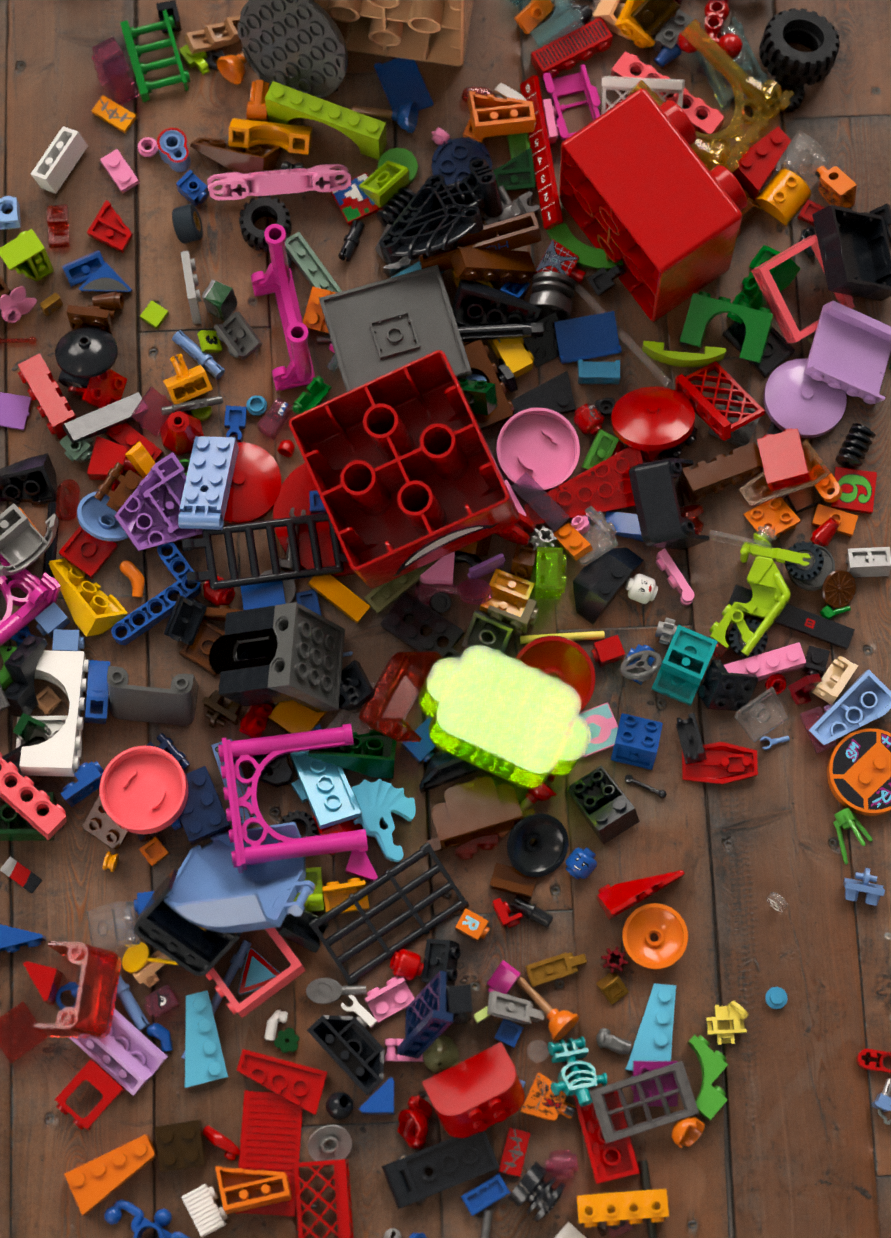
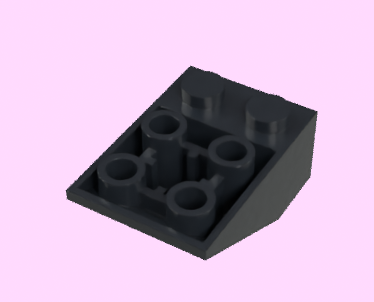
M602 765L566 787L569 795L603 844L640 822L635 807Z

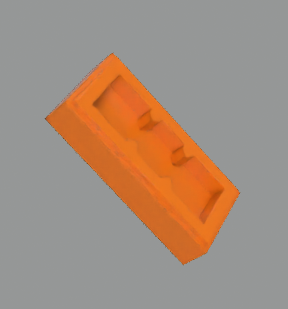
M532 0L514 19L523 32L529 34L553 10L554 5L550 0Z
M817 505L812 525L819 527L832 517L840 524L836 532L852 537L858 519L857 515L825 505Z

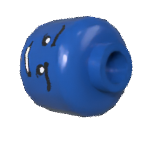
M588 847L585 849L575 848L565 861L567 865L566 870L578 880L580 878H588L597 867V861L594 859L596 854Z

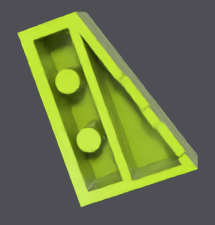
M33 229L21 232L17 238L0 247V256L11 271L16 270L18 274L23 273L27 278L36 282L54 272L46 249Z

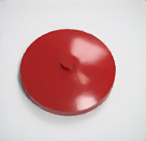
M658 386L643 387L625 394L616 402L611 415L612 428L615 435L632 448L644 451L666 450L679 445L690 436L695 425V410L689 399L678 391Z
M237 442L239 449L224 517L225 522L232 524L255 522L266 516L274 508V503L279 496L282 485L280 469L275 459L265 449L255 444Z
M561 636L540 637L525 645L515 657L510 673L511 690L520 707L551 721L565 720L579 713L591 699L595 688L594 666L587 652L571 639Z

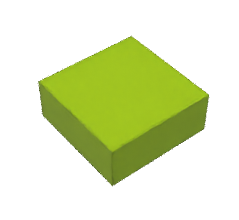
M151 300L140 315V319L158 330L169 315V312Z

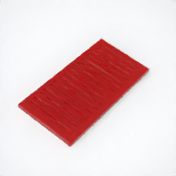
M244 1091L238 1168L286 1173L292 1200L236 1212V1214L295 1216L294 1163H299L303 1108L274 1092Z

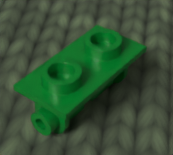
M314 377L306 388L308 392H303L293 402L292 411L301 414L318 406L332 389V386L324 383L322 377Z

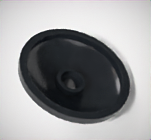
M89 326L76 328L66 333L59 340L55 349V357L60 369L66 374L77 378H92L105 373L113 366L118 356L117 343L114 337L101 328Z
M534 813L522 818L512 828L507 840V855L510 863L517 871L529 877H542L552 873L562 864L567 855L569 846L567 831L558 819L549 814ZM534 838V843L530 845L531 839Z

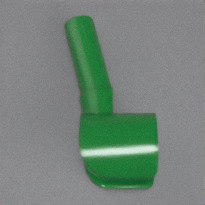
M828 605L820 611L822 617L830 620L835 615L851 611V608L846 606L833 610Z

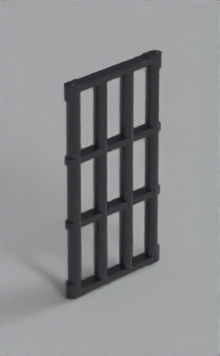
M427 842L420 847V850L392 869L385 870L383 875L355 894L351 893L348 895L349 898L308 923L344 975L347 984L352 986L358 982L359 978L387 959L391 960L395 952L404 949L424 934H429L431 929L459 910L463 911L469 906V903L462 896L436 856L431 844ZM430 854L436 865L401 888L394 877ZM439 872H442L447 883L415 905H412L406 895ZM390 880L397 891L364 912L358 901ZM453 889L459 901L424 924L418 912ZM402 898L409 909L376 930L370 919ZM352 905H355L361 915L325 939L318 928ZM414 916L420 927L388 948L382 937ZM366 922L372 934L337 957L330 946ZM378 940L384 952L349 975L342 964Z

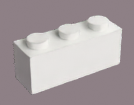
M64 126L61 128L31 173L40 188L55 194L58 192L88 147L80 133Z

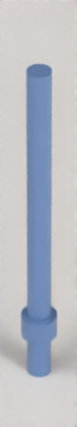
M246 940L243 941L237 954L233 955L230 961L231 965L223 978L227 987L230 986L239 967L242 968L245 962L244 957L251 946V943ZM217 991L211 1001L213 1015L223 999Z

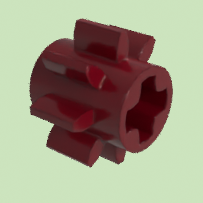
M616 946L614 951L607 948L606 952L608 955L601 956V959L606 962L602 968H610V974L614 972V969L622 972L621 964H628V961L623 960L626 952H618V946ZM611 955L619 957L618 965L609 962Z

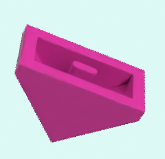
M352 850L345 870L346 874L371 882L377 879L378 876L366 852Z

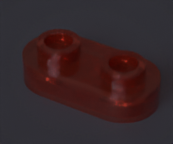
M71 479L61 482L57 488L56 515L60 520L66 522L77 516L80 487L76 481ZM65 488L69 490V494H66ZM63 508L68 511V514L63 512Z

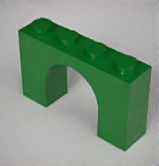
M699 291V294L693 293L680 342L702 348L710 321L719 314L733 313L743 320L746 328L740 358L761 364L774 320V314L770 313L771 310L759 307L758 310L750 308L751 304L740 301L736 305L730 303L731 299L721 296L717 300L710 298V293Z

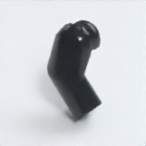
M455 552V563H468L471 567L482 563V560L475 554Z

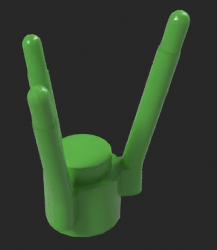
M850 808L834 815L836 821L833 822L837 830L844 864H848V858L841 827L844 830L851 828L862 846H865L866 843L856 826L869 842L873 840Z

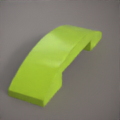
M643 341L642 352L652 359L668 365L700 367L724 359L726 348L705 346L704 353L699 354L664 350V342Z

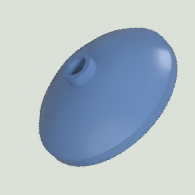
M97 492L86 495L79 502L77 519L81 527L88 534L105 541H120L129 538L114 517L117 512L106 505L110 499L108 496L105 495L102 501L94 498Z

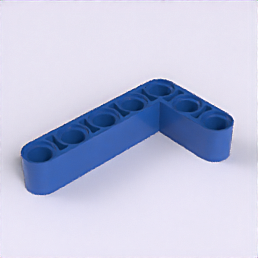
M173 542L159 545L157 552L176 582L112 627V636L118 644H129L171 615L176 601L169 600L172 594L177 593L194 599L201 593V582H198L194 589L186 588L188 584L187 573L194 572V570ZM166 549L173 550L170 556L163 555ZM179 565L185 566L184 571L181 573L174 571ZM162 606L160 613L152 612L153 607ZM142 617L145 619V622L140 626L134 624L137 618ZM120 630H127L125 637H117V633Z

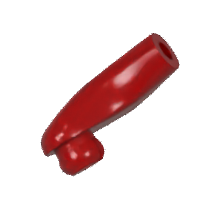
M209 1125L203 1129V1136L213 1145L226 1150L224 1153L226 1159L233 1161L236 1155L240 1154V1149L228 1137Z

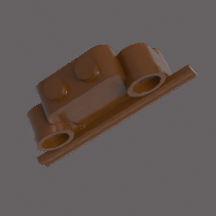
M478 776L466 783H455L445 791L444 798L446 803H439L432 809L433 824L438 838L426 842L431 844L435 852L512 829L519 820L534 814L535 811L533 808L521 812L517 794L511 785L501 784L495 787L494 781L490 777Z

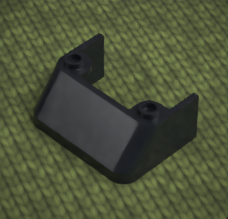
M667 458L638 464L630 468L629 477L641 536L647 546L686 550L710 540L709 536L695 534L693 522L688 518L681 517L673 479L681 476L683 468L693 465V460Z
M174 869L154 891L137 918L134 931L140 938L193 975L203 976L240 938L241 932L223 933L208 929L204 931L181 917L168 906L164 898L172 890L178 870Z

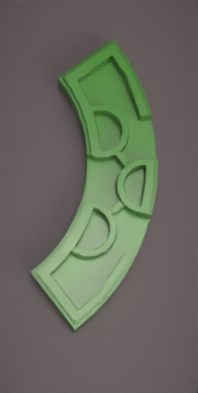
M566 223L557 225L551 230H546L550 240L554 239L579 257L578 265L598 270L605 267L607 270H610L617 264L624 266L622 259L617 263H614L611 259L607 261L606 253L603 249L593 248L579 241L570 232Z

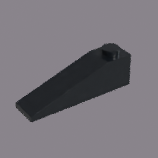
M48 453L30 457L0 469V501H9L12 504L26 502L32 503V505H43L59 500L56 472Z

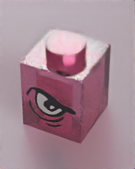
M168 984L144 997L147 1001L144 1006L150 1016L154 1014L156 1018L180 1006Z

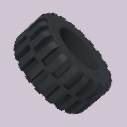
M792 8L788 12L784 10L774 15L766 25L759 47L761 62L765 68H768V73L775 75L777 80H783L789 85L797 84V86H804L807 84L809 86L824 80L831 72L840 48L839 35L836 30L834 31L835 27L833 24L827 22V18L823 15H817L818 13L815 11L809 12L803 8L800 10ZM787 43L803 44L812 52L797 51Z

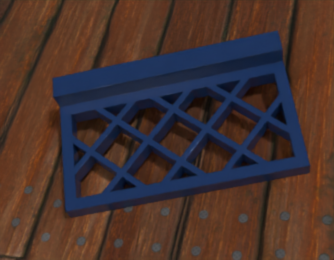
M439 971L406 1007L405 1039L398 1046L397 1055L418 1059L453 1022V1014L446 1012L445 971Z

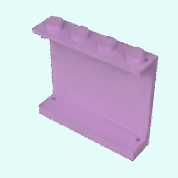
M834 300L823 305L804 373L810 375L814 380L828 383L832 388L842 389L850 396L860 397L868 404H875L885 400V397L880 395L879 391L891 352V327Z

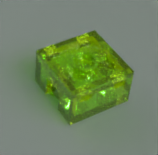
M537 547L535 599H560L561 593H565L566 575H562V573H565L566 555L563 554V548Z

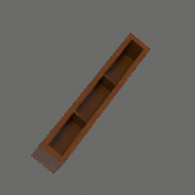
M534 211L486 225L478 233L465 235L450 250L444 251L440 249L432 257L427 256L426 253L421 254L418 260L421 269L438 265L440 271L453 268L450 259L459 247L513 250L542 241L540 227Z

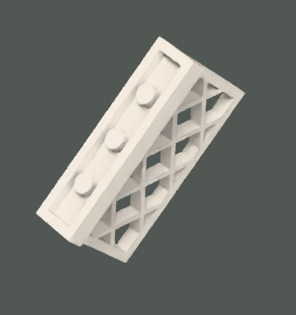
M602 77L601 115L614 107L621 99L624 100L626 98L625 95L629 91L636 92L641 88L646 89L648 92H655L661 98L657 101V104L661 101H667L665 97L669 93H679L677 104L683 108L685 80ZM607 90H615L620 95L613 104L607 99ZM659 92H664L666 94L662 96Z

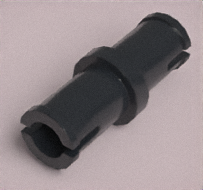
M357 220L352 222L348 235H345L343 239L344 244L338 255L343 261L347 258L346 262H350L355 247L359 246V238L365 228V225L360 221L356 224Z

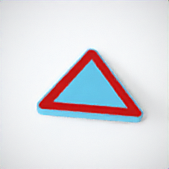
M252 948L247 953L238 990L240 995L260 989L280 974L278 970Z

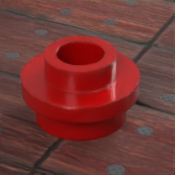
M772 674L767 678L765 687L770 693L780 694L786 688V679L782 674Z

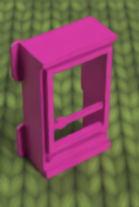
M585 64L581 65L580 73L552 79L550 73L543 75L552 106L556 108V123L563 141L576 132L568 134L561 110L564 111L567 108L588 103L592 120L594 121L600 116L597 107L600 105V98L597 88L590 84ZM584 91L586 100L568 105H559V97Z

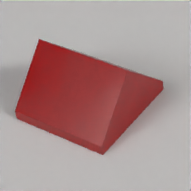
M28 961L24 962L23 965L44 1002L53 1005L63 973L56 968Z

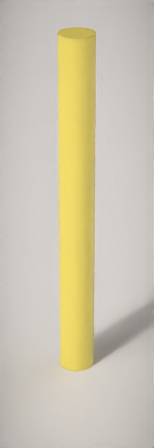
M604 631L523 635L520 636V644H528L544 636H561L572 641L605 639Z

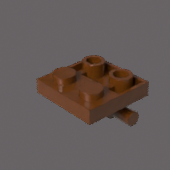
M68 305L66 313L71 330L89 326L101 328L112 335L113 325L111 319L115 317L114 310L101 309L99 306L88 305V307Z

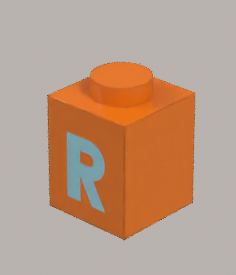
M466 908L455 926V930L478 942L480 938L485 939L490 928L487 927L489 921Z

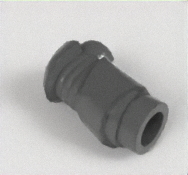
M607 1028L599 1030V1033L596 1035L599 1048H608L619 1055L630 1053L631 1041L610 1035L611 1032Z

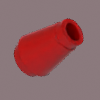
M830 517L812 532L810 540L822 547L828 546L840 524Z

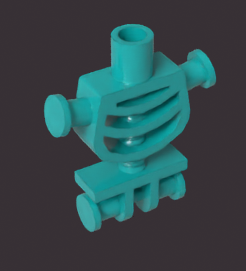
M580 1036L575 1040L568 1038L567 1043L563 1039L559 1040L558 1043L548 1042V1051L550 1055H554L551 1059L552 1064L563 1061L568 1062L558 1075L559 1083H551L553 1094L557 1096L561 1091H564L566 1096L576 1094L580 1106L591 1104L592 1098L589 1091L595 1089L598 1084L606 1086L607 1074L596 1075L595 1068L591 1063L576 1060L585 1058L589 1052L588 1048H586L584 1037ZM571 1070V1073L565 1076V1072Z

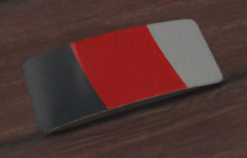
M9 857L0 869L1 872L30 893H33L42 881L41 878L12 857Z

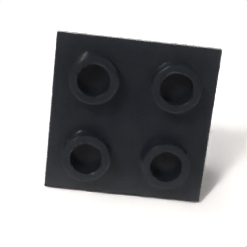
M555 312L536 322L543 323V337L523 338L527 349L530 350L534 357L533 362L536 368L559 356L554 322L559 321Z

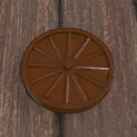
M836 570L830 573L822 587V595L825 602L835 608H842L848 605L856 592L854 577L844 570Z

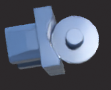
M865 868L864 873H855V878L862 881L844 877L843 885L845 887L846 900L857 901L858 893L861 891L866 892L865 903L877 906L880 896H884L885 889H883V885L869 883V881L877 882V876L870 875L869 868Z

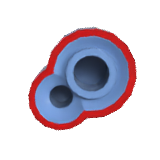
M178 128L163 130L157 138L161 159L176 172L186 171L191 164L186 135Z

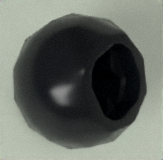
M339 1091L331 1094L326 1102V1111L332 1118L337 1120L348 1118L354 1109L353 1100L345 1092Z

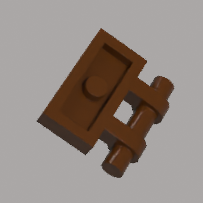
M118 462L113 469L110 468L107 473L109 475L103 484L98 486V491L94 496L99 501H102L105 495L108 496L110 499L106 505L118 512L143 480L142 477L131 470H128L125 476L121 475L120 472L124 466ZM116 479L120 484L115 492H113L109 488Z

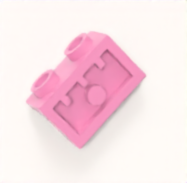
M396 976L386 982V987L382 989L376 987L367 993L368 997L365 998V1001L377 1023L403 1010L415 999L403 977L399 979Z

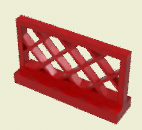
M716 361L686 377L683 374L675 377V391L680 392L689 399L695 412L723 441L731 438V432L765 415V410ZM714 369L719 373L718 377L707 375V373ZM693 380H701L702 386L693 385L691 382ZM705 382H717L716 387L705 386ZM720 383L730 384L731 389L719 388ZM703 392L715 393L714 398L705 397ZM718 393L728 394L729 399H719L717 395ZM732 395L744 398L743 401L731 400ZM715 404L727 405L726 410H718L715 408ZM730 406L742 407L741 412L729 411ZM753 408L755 412L744 413V409ZM736 417L739 418V421L731 424L727 418Z
M349 1159L294 1163L298 1238H306L309 1233L315 1238H320L312 1231L319 1221L329 1228L322 1238H326L331 1231L338 1238H354ZM334 1164V1175L328 1181L319 1172L325 1165ZM308 1166L315 1172L307 1182L300 1177V1167ZM317 1175L326 1182V1185L319 1193L309 1185ZM328 1186L335 1190L336 1197L331 1203L321 1196ZM306 1187L316 1195L309 1205L301 1198V1193ZM318 1198L328 1206L320 1216L311 1208ZM302 1205L306 1207L303 1212H302ZM330 1208L337 1214V1221L332 1226L322 1218ZM308 1210L318 1218L310 1228L303 1223V1216ZM337 1224H338V1232L334 1229Z

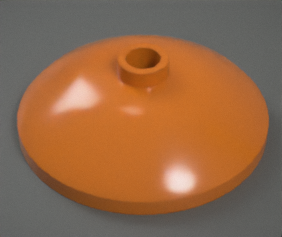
M650 903L637 908L629 915L623 927L622 940L627 954L635 963L648 969H663L676 963L685 952L688 943V930L683 918L673 908L664 904ZM650 935H657L658 940L656 942L651 941Z

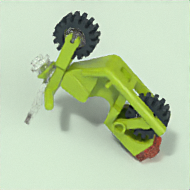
M767 525L764 527L759 526V531L753 534V539L710 530L709 539L741 546L740 561L742 563L748 561L749 554L756 557L747 576V583L751 586L753 592L751 601L746 604L734 602L732 606L728 604L722 612L723 619L720 623L716 621L709 630L712 633L709 638L718 641L712 654L714 657L718 655L723 657L729 649L725 636L731 623L734 626L730 631L729 643L732 650L738 656L749 658L762 653L767 645V631L788 604L791 595L775 562L785 564L789 575H792L794 579L809 581L817 577L823 567V553L817 545H813L812 542L801 541V543H795L789 550L772 548L771 542L776 540L777 537L774 535L776 532ZM744 614H745V615H748V616H751V617L753 616V617L762 618V619H764V620L762 621V623L757 622V621L754 620V619H753V620H749V619H745V620H744Z

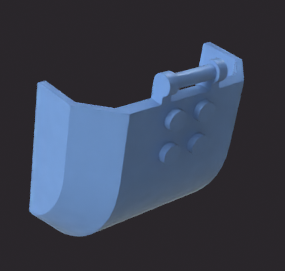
M295 822L270 826L275 832L285 837L301 838ZM262 827L247 829V837L252 841L259 840L264 829ZM229 832L212 836V842L202 848L199 844L191 848L178 870L172 890L164 898L168 906L177 914L199 927L216 932L238 933L280 927L287 914L301 916L304 911V904L308 896L313 893L315 885L311 881H304L306 878L305 857L247 865V870L239 873L238 867H233L231 851H235L234 842L230 843ZM267 835L264 843L261 845L280 843V841ZM243 841L244 847H250V845ZM297 893H300L296 902H293Z

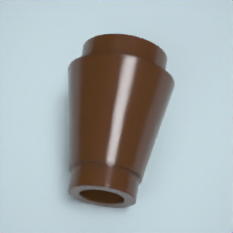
M114 291L93 296L92 304L93 306L101 307V309L118 312L124 308V297L122 293Z

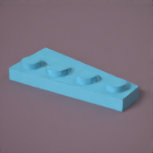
M653 984L625 1070L633 1071V1061H671L676 985Z
M208 990L186 995L185 1088L228 1077Z

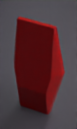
M725 742L706 744L703 746L707 759L690 764L685 763L682 751L683 780L726 784L758 776L757 750Z

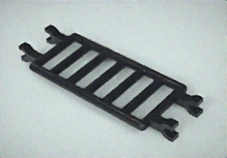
M327 513L223 526L222 530L203 529V538L182 540L183 552L205 548L208 571L188 572L187 583L195 584L209 581L210 588L213 590L339 574L344 571L343 563H349L345 553L341 551L339 539ZM316 522H329L335 566H322ZM308 524L314 563L313 569L302 570L295 525ZM287 526L293 571L281 573L274 528ZM266 529L272 574L260 575L253 530ZM245 532L251 577L239 578L232 533ZM224 534L230 579L218 581L211 536Z

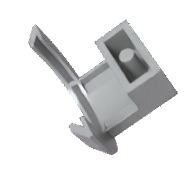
M14 503L0 514V554L10 564V566H3L0 563V576L13 575L24 570L48 549L55 538L59 524L56 514H53L45 521L47 532L44 537Z

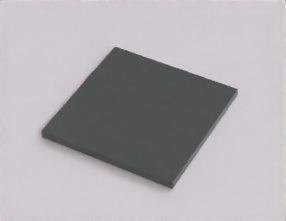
M438 265L319 298L346 392L437 350H442L445 353L458 379L472 375Z

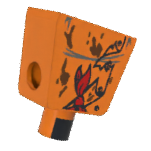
M820 166L815 171V175L819 178V192L829 205L851 208L855 205L857 184L837 166L829 170L825 166Z
M538 1072L520 1112L555 1122L558 1114L571 1119L576 1107L565 1102L566 1095L564 1091L555 1096L551 1090V1083L553 1081Z

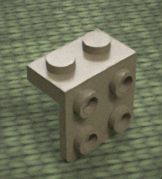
M529 598L521 617L494 606L488 607V616L514 627L515 634L521 635V633L527 635L530 625L534 626L537 621L539 609L536 608L537 601Z

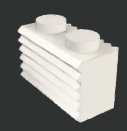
M207 1184L182 1196L201 1237H205L227 1225L225 1220L228 1219L223 1206L218 1207L215 1201L218 1196L213 1186L208 1187Z

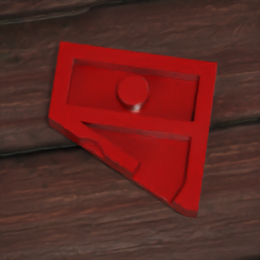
M107 200L87 231L88 236L122 253L133 237L132 232L123 223L121 217Z

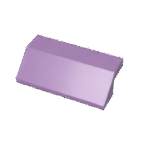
M105 999L97 1003L90 1015L82 1020L69 1036L75 1044L133 1096L158 1071L168 1057Z

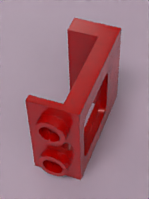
M90 1059L54 1100L59 1103L56 1107L63 1114L67 1115L70 1113L75 1118L72 1122L78 1128L90 1130L92 1124L117 1096H121L126 1089L94 1060ZM86 1080L102 1093L103 1098L85 1118H81L66 1104V1100Z

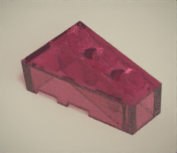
M114 37L92 47L94 56L91 58L95 64L94 68L98 74L97 78L102 86L106 85L115 102L121 106L140 96L133 85L135 83L133 78H129V67Z

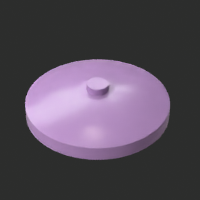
M800 358L787 361L772 372L764 388L763 401L769 418L782 431L789 428H798L801 438H815L828 433L839 423L844 414L847 403L846 391L832 388L828 383L814 380L810 375L804 373L808 359Z

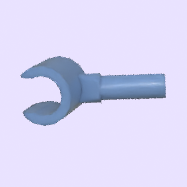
M764 736L760 739V742L764 740L770 742L769 746L762 747L766 751L770 750L772 745L790 741L789 736L771 739Z

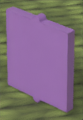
M0 392V426L25 430L27 417L30 416L31 397Z
M503 553L469 568L467 575L470 581L481 578L495 571L496 568L504 567L506 560Z

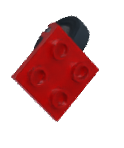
M111 369L92 378H77L61 371L58 381L68 388V392L83 396L82 400L100 409L121 400L127 378Z

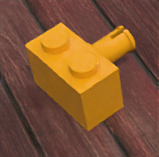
M177 354V359H175V356L170 358L176 375L163 380V383L174 405L213 390L206 371L201 365L188 370L182 354Z

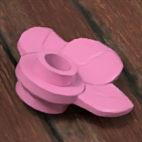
M24 286L14 288L10 295L4 294L0 298L1 316L5 321L15 323L21 318L22 314L31 311L37 300L36 298H26Z

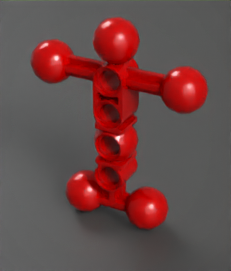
M710 0L704 9L705 37L692 27L680 32L677 43L683 52L694 53L700 48L718 50L719 54L726 59H734L739 56L743 48L739 36L733 33L722 36L724 22L729 16V0Z

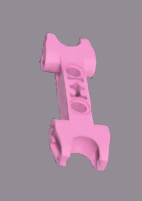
M340 164L316 165L309 169L297 168L242 174L240 172L216 174L207 179L211 198L215 200H238L246 196L301 193L313 190L318 192L344 190L351 186V175L348 173L347 167ZM337 175H343L341 179H335ZM217 185L223 186L221 189H214Z

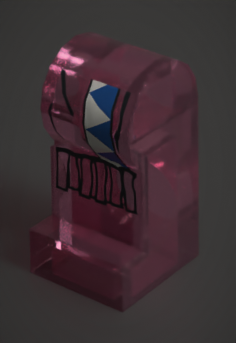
M278 397L270 410L258 422V430L275 440L289 418L293 405Z

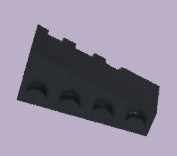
M470 984L446 987V1012L453 1014L454 1024H466L469 1019H472Z

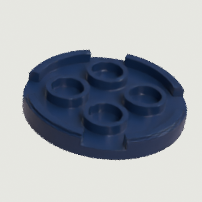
M468 137L450 138L447 144L444 142L436 149L432 158V174L442 175L446 185L462 181L464 177H467L470 174L469 164L475 159H485L492 170V161L487 148L482 143Z

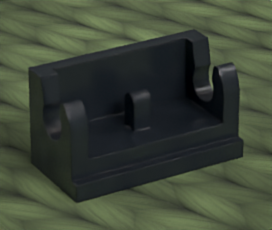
M178 595L164 635L192 646L207 606L196 599Z
M688 714V718L684 720L680 717L677 718L676 727L685 763L690 764L706 760L695 714Z

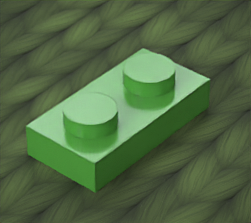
M599 430L581 467L588 470L611 457L619 439L603 430Z

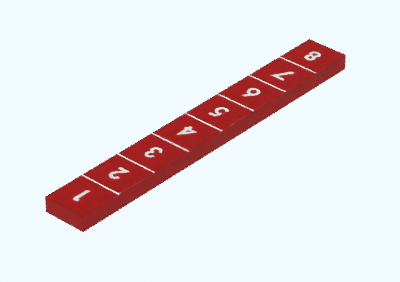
M532 75L520 84L521 95L527 101L533 102L536 121L534 132H528L530 148H532L533 166L544 229L551 230L562 223L563 219L539 78Z

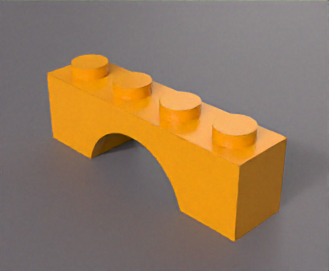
M233 118L229 125L228 146L249 148L259 144L280 146L286 149L288 153L308 155L312 145L313 127Z

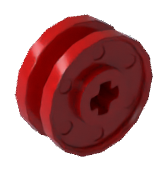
M519 513L520 520L516 524L495 533L513 543L527 545L530 541V536L527 533H533L536 525L528 517Z

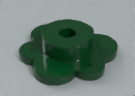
M286 1028L285 1031L281 1030L277 1033L278 1038L275 1039L274 1045L277 1048H281L283 1053H287L288 1050L294 1052L298 1049L297 1042L299 1041V1036L295 1034L292 1028Z

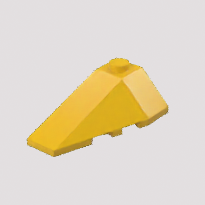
M65 558L49 562L55 579L61 585L60 591L74 622L86 637L103 634L127 616L128 612L113 595L107 596L100 590L101 586L98 583L93 584L87 580L85 573Z

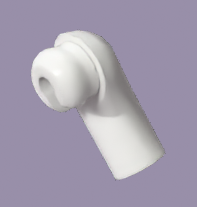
M276 1010L268 1019L265 1039L275 1040L278 1023H286L288 1013L286 1011Z

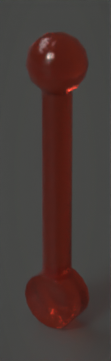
M34 336L18 339L0 338V344L25 342L35 344L37 341Z

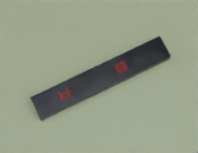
M736 584L728 604L732 606L734 602L745 604L750 602L753 597L752 590ZM789 604L785 606L774 622L845 650L848 649L855 630Z

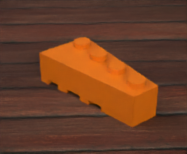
M145 1134L64 1174L82 1215L86 1216L97 1205L102 1203L109 1195L158 1156L149 1135Z

